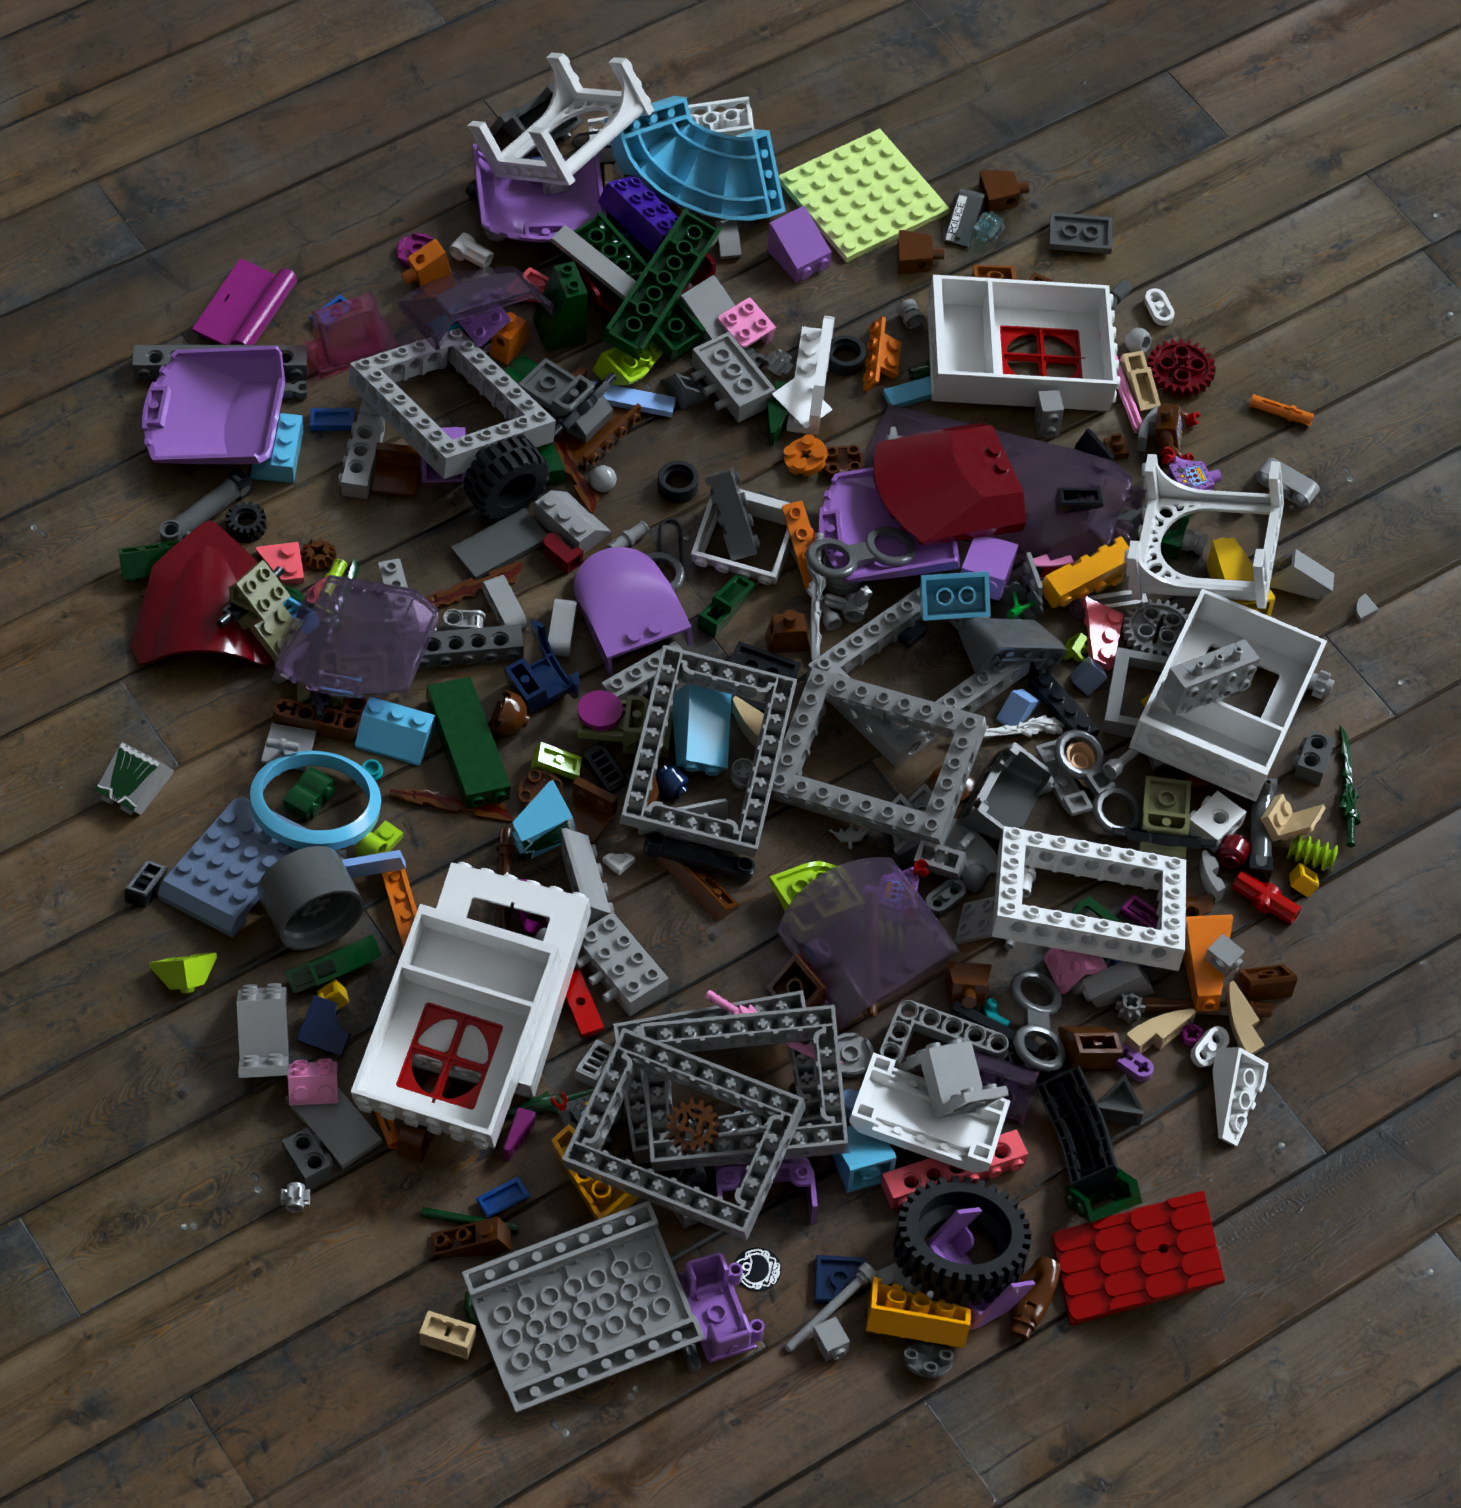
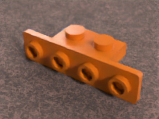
M884 316L873 321L869 327L868 352L865 360L866 369L863 377V390L866 392L878 384L880 373L894 379L899 371L902 342L884 333L886 317Z
M803 501L785 504L781 509L805 589H808L812 577L808 574L806 552L807 548L815 541V533L813 528L810 527Z

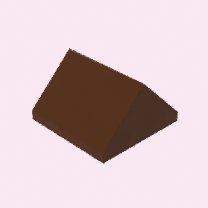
M794 954L766 987L773 996L803 990L806 1007L824 1005L826 987L798 954Z
M1284 964L1238 969L1244 996L1248 1002L1249 1000L1255 1002L1286 998L1293 995L1297 983V975Z

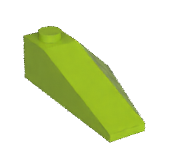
M651 341L638 361L618 348L613 347L601 353L593 371L601 380L610 372H613L617 378L611 385H630L643 379L663 352Z

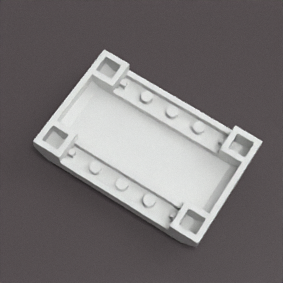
M873 1053L849 1120L852 1126L864 1135L972 1173L988 1171L1010 1100L1002 1098L978 1112L934 1119L925 1078L894 1068L896 1060Z

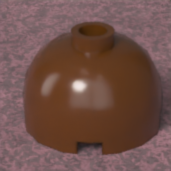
M505 689L501 693L504 699L502 702L497 701L489 725H494V727L490 728V731L495 734L512 736L521 727L525 728L527 726L530 715L526 714L527 705L525 700L518 694Z

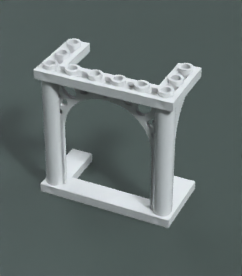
M564 53L549 54L546 58L554 72V92L549 107L533 125L502 152L485 122L472 121L467 125L494 175L500 178L568 186L575 182L573 175L640 115L649 116L654 112L651 100L645 94L642 83L636 77L632 64L627 58L614 57L609 61L622 87V91L582 88L579 77L570 66L568 57ZM590 111L607 112L609 117L604 127L568 160L564 161L550 134L563 122L577 115ZM537 147L544 161L523 159V157L533 148Z
M1148 454L1146 463L1142 464V476H1145L1143 488L1147 490L1145 495L1147 507L1142 510V521L1144 522L1143 525H1139L1138 536L1140 541H1130L1129 550L1126 549L1124 554V562L1127 563L1126 576L1129 577L1128 590H1132L1133 599L1142 600L1143 593L1198 597L1203 588L1226 599L1256 601L1257 608H1266L1284 507L1281 463L1271 461L1268 478L1270 494L1194 489L1175 482L1160 469L1157 455ZM1168 509L1173 515L1166 518L1160 514V511ZM1201 511L1269 515L1264 549H1256L1253 563L1254 582L1195 578L1178 573L1165 562L1161 554V541L1166 530L1183 516ZM1158 521H1160V522L1163 523V525H1162L1161 527H1158V526H1159ZM1152 556H1156L1157 559L1152 560ZM1154 566L1163 567L1162 570L1156 574L1149 570Z

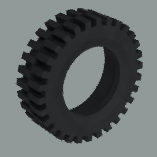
M951 1176L949 1183L946 1182L945 1177L938 1178L937 1185L931 1180L926 1182L925 1189L920 1185L916 1188L915 1194L911 1192L908 1195L907 1201H904L898 1218L893 1242L894 1257H897L896 1263L898 1268L903 1267V1276L905 1278L911 1276L910 1283L914 1287L921 1284L920 1292L925 1295L929 1291L934 1292L933 1299L939 1301L942 1295L947 1297L946 1303L953 1304L954 1299H959V1305L967 1306L968 1300H972L973 1306L980 1305L982 1298H984L986 1303L993 1302L994 1295L998 1297L1011 1283H1018L1021 1275H1023L1031 1245L1032 1232L1029 1229L1030 1222L1028 1218L1024 1219L1025 1211L1023 1208L1017 1210L1018 1202L1015 1199L1008 1202L1009 1194L1007 1192L997 1193V1186L991 1184L988 1189L984 1187L985 1181L978 1180L977 1184H972V1178L965 1177L964 1182H959L958 1176ZM980 1207L982 1212L971 1222L970 1226L981 1230L991 1239L996 1249V1259L975 1265L952 1262L932 1251L924 1240L930 1231L943 1225L956 1210Z

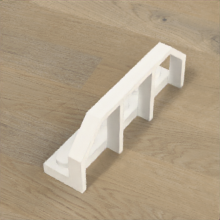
M824 316L822 329L802 326L795 377L800 375L813 389L809 418L811 426L805 429L789 412L787 431L819 435L835 317Z

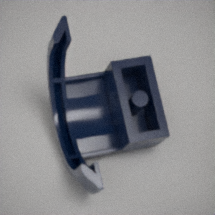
M533 620L530 621L532 632L543 658L531 665L522 658L504 668L507 683L514 693L525 700L529 715L566 694L577 699L580 692L579 674L576 671L574 672V678L571 674L569 677L567 676L552 651L547 639L545 626L543 623Z

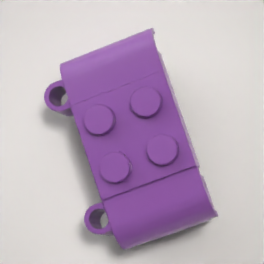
M720 1252L688 1261L685 1265V1271L677 1275L694 1316L696 1315L704 1334L705 1340L700 1341V1344L709 1363L757 1349V1345H754V1343L762 1340L764 1334L763 1321L754 1319L749 1324L734 1289V1286L742 1281L743 1267L739 1263H732L728 1267L723 1254Z

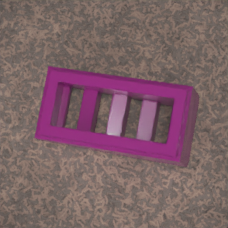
M522 1108L516 1110L504 1146V1161H510L535 1126V1112Z

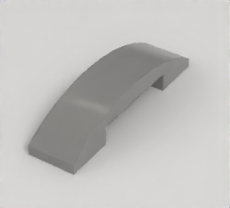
M1057 740L1035 746L1039 761L1057 774L1053 781L1055 785L1052 791L1062 807L1071 816L1093 810V806L1085 791H1080L1074 778L1067 775L1058 766L1054 757V746Z

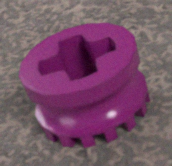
M1194 1023L1185 1025L1180 1036L1181 1042L1187 1047H1194L1203 1036L1202 1028H1199V1025ZM1188 1033L1191 1034V1035L1195 1033V1034H1196L1195 1039L1192 1038V1037H1191V1038H1189V1037L1187 1038Z

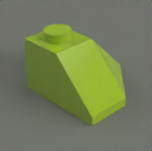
M201 953L178 958H167L150 962L149 966L170 990L180 989L181 993L194 992L195 987L205 984L216 961L217 953Z

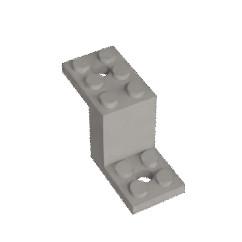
M270 983L265 988H257V985L249 984L244 985L243 989L238 990L236 1003L240 1056L239 1078L288 1075L287 986L281 987V983Z
M955 1039L947 1042L948 1045L942 1046L940 1042L926 1045L925 1049L918 1050L916 1054L906 1057L907 1061L899 1065L900 1070L908 1073L923 1071L934 1119L978 1112L1009 1095L1007 1086L997 1087L996 1084L982 1086L971 1041L962 1042L961 1039Z

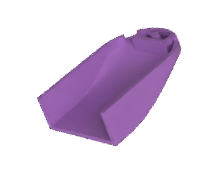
M613 547L593 554L580 566L574 580L575 600L609 676L613 675L612 658L680 633H683L688 646L693 645L692 628L670 583L649 556L632 548Z

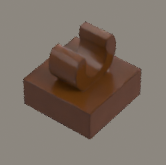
M1121 433L1112 434L1110 438L1103 439V444L1112 453L1114 460L1129 458L1125 436H1121Z

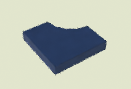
M314 995L297 1040L342 1057L351 1034L343 1030L338 1023L336 1015L338 1004Z
M816 1255L814 1304L830 1303L856 1278L857 1269L865 1262V1258Z

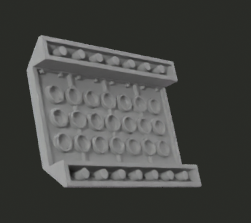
M650 1200L462 1272L471 1303L515 1413L705 1340L698 1319L692 1313L658 1229L659 1223Z

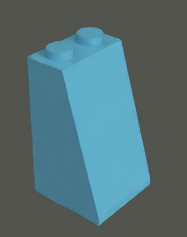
M687 684L675 692L672 718L676 766L684 767L686 771L690 772L704 771L709 776H717L722 771L728 769L731 694L692 684Z

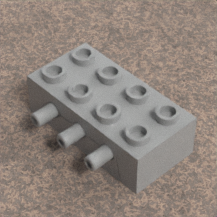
M730 332L693 348L692 366L696 369V372L691 374L692 379L697 381L703 378L708 384L707 387L703 388V393L706 396L715 393L720 399L714 403L715 408L720 410L726 407L738 423L766 410L767 399L775 398L772 395L776 391L774 386Z
M1243 639L1178 664L1169 669L1160 697L1174 716L1188 713L1201 705L1206 706L1216 699H1224L1234 692L1244 691L1250 687L1260 657L1247 640Z
M613 912L587 927L578 954L580 958L577 959L575 966L578 969L585 965L590 968L594 974L588 978L589 983L594 986L601 982L608 990L602 995L605 1002L615 998L625 1012L632 1016L668 993L669 978Z

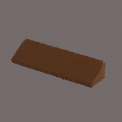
M661 857L658 858V862L716 921L722 920L739 907V904L706 870Z

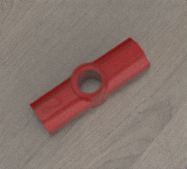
M1244 871L1240 872L1232 885V889L1250 899L1258 911L1262 913L1270 912L1289 925L1294 923L1301 912L1302 907L1284 897L1276 885L1269 882L1264 884Z

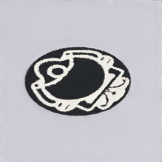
M753 1247L746 1249L738 1255L734 1262L739 1263L743 1267L740 1284L749 1290H767L773 1287L781 1276L779 1259L773 1252L765 1248Z

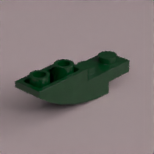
M371 934L288 969L285 973L295 994L357 969L381 957L382 954L374 935Z

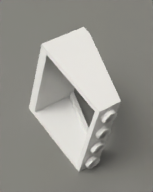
M740 489L741 493L745 492L748 505H745L747 514L751 513L752 516L786 525L781 507L789 504V502ZM710 497L691 552L692 561L701 567H707V565L715 567L717 571L722 573H728V571L736 574L739 573L747 579H757L758 582L764 585H777L790 547L792 546L788 529L771 572L706 554L705 551L718 521L716 513L718 508L714 506Z

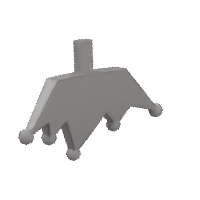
M850 824V827L845 832L842 828H840L839 832H834L832 829H830V832L835 835L840 843H848V849L851 850L852 843L861 842L871 829L868 828L862 832V828H859L856 832L853 824Z

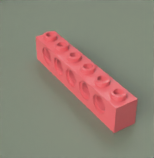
M1016 1129L999 1136L988 1171L972 1173L928 1158L883 1173L881 1187L891 1209L902 1208L904 1201H907L908 1195L911 1192L915 1194L917 1187L921 1185L925 1189L926 1182L931 1181L928 1177H935L937 1179L945 1177L947 1183L950 1182L951 1176H958L959 1182H964L965 1177L972 1178L971 1183L976 1184L978 1180L988 1177L990 1179L996 1178L1003 1172L1009 1170L1017 1171L1023 1168L1027 1162L1028 1152ZM999 1154L1004 1156L1005 1158L1000 1159L997 1158L995 1155ZM956 1169L960 1171V1173H953L950 1170ZM912 1184L915 1188H908L905 1185Z

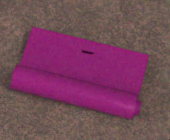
M240 258L192 328V332L220 345H255L297 283L295 273L290 269H280L275 275Z

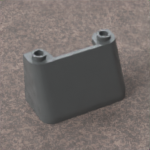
M974 617L967 619L958 631L974 672L978 675H985L987 673L986 668L992 665L1000 668L1005 661L1034 662L1039 675L1047 672L1051 674L1067 654L1064 644L1036 620Z
M1014 742L996 753L989 761L959 815L958 821L965 827L999 842L1004 826L1026 830L1023 825L1038 797L1044 793L1046 795L1050 793L1055 785L1053 781L1057 774Z

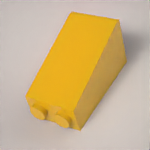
M1232 537L1213 540L1206 564L1210 579L1254 582L1253 564L1236 539ZM1269 588L1266 608H1257L1256 601L1229 600L1270 617L1275 596Z

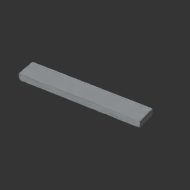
M564 225L551 238V242L623 300L636 283L633 278L568 226Z

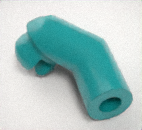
M987 999L982 1008L983 1014L1008 1027L1010 1020L999 1016L997 1010L998 1002L994 999Z

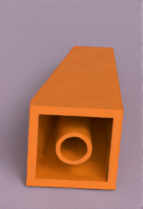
M1232 914L1188 916L1185 919V951L1183 960L1196 1012L1219 1011L1224 975L1204 958L1208 948L1222 933L1230 939L1233 922Z

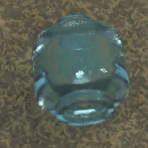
M993 211L989 213L983 212L974 224V230L977 232L975 236L984 243L987 240L991 242L996 241L1005 228L1002 223L1004 219Z

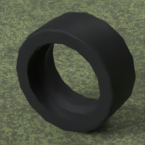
M841 335L831 339L828 369L840 376H852L859 373L865 363L866 350L864 344L859 339L849 335ZM845 349L854 352L858 358L850 362H844L836 359L833 353Z
M680 460L670 461L659 470L658 491L663 498L670 502H687L697 494L699 488L698 471L688 462ZM672 475H682L689 478L691 484L685 488L678 489L667 485L665 480Z

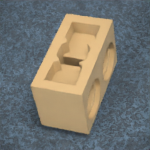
M432 1311L427 1312L420 1330V1345L467 1360L476 1339V1325Z

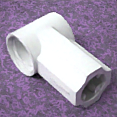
M462 233L449 247V252L455 259L459 261L466 259L483 269H487L494 258L493 252L476 244L474 238L467 233Z

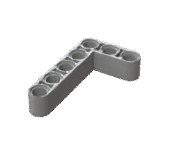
M904 1000L898 1005L880 1048V1055L885 1056L887 1053L897 1055L893 1060H896L894 1068H898L914 1031L945 1043L955 1039L967 1042L971 1041L969 1039L971 1036L977 1035L981 1040L972 1042L974 1053L995 1061L1003 1060L1007 1056L1009 1042L1002 1033L915 1001ZM911 1011L914 1015L912 1017H905L902 1013ZM927 1019H933L936 1021V1024L930 1026L924 1022ZM950 1027H955L959 1031L955 1034H951L947 1032V1029ZM903 1032L905 1036L903 1038H896L894 1033ZM998 1043L1003 1046V1049L994 1050L991 1046Z

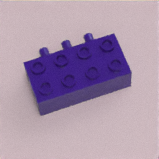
M635 176L607 182L598 200V203L653 255L679 218L666 204L656 197L655 193L648 190L641 180Z

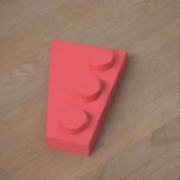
M1085 596L1082 599V607L1085 608L1084 625L1087 626L1088 630L1086 640L1088 656L1103 669L1110 671L1115 660L1124 614Z

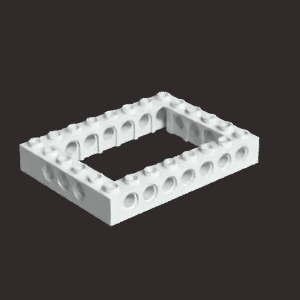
M1003 827L998 847L992 937L1179 971L1185 951L1186 860L1114 847L1108 844L1103 845L1086 840H1076L1064 836L1022 830L1016 827ZM1024 865L1029 866V868L1036 867L1052 870L1055 873L1058 871L1074 874L1077 877L1085 876L1096 878L1099 881L1107 880L1121 883V885L1128 884L1143 887V889L1147 890L1148 888L1159 890L1157 895L1159 905L1156 915H1159L1156 929L1023 905Z

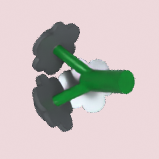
M1013 582L1010 586H1005L1002 595L1005 601H1011L1014 604V608L1007 612V617L1009 619L1033 620L1036 618V613H1043L1042 598L1034 590L1026 594L1027 588L1021 586L1019 582ZM1027 598V604L1019 605L1018 601H1024Z

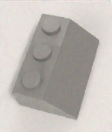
M551 490L535 501L534 518L551 533L561 535L563 542L572 549L578 546L583 550V554L611 535V531L568 492Z

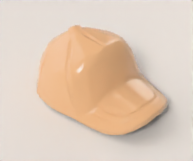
M1076 742L1068 746L1065 756L1072 766L1083 770L1093 767L1095 755L1086 743ZM1078 779L1084 787L1089 788L1084 780Z

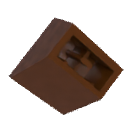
M1058 1027L1060 1039L1066 1050L1069 1069L1080 1066L1081 1069H1113L1123 1054L1118 1034L1105 1027Z

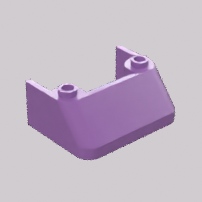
M806 1157L783 1159L773 1182L791 1181L798 1187H806L810 1224H815L818 1205L814 1170ZM751 1162L713 1166L714 1197L719 1195L723 1198L722 1191H732L739 1184H742L746 1175L747 1165L750 1166Z
M980 1207L956 1210L926 1244L936 1254L949 1261L974 1265L967 1256L974 1246V1237L968 1226L982 1210ZM1031 1280L1011 1283L998 1297L994 1295L993 1302L986 1303L984 1298H982L980 1305L973 1306L972 1300H968L967 1306L963 1307L971 1309L969 1330L978 1329L1011 1310L1033 1288L1035 1282ZM941 1295L942 1300L946 1301L947 1297ZM954 1299L953 1303L959 1305V1299Z

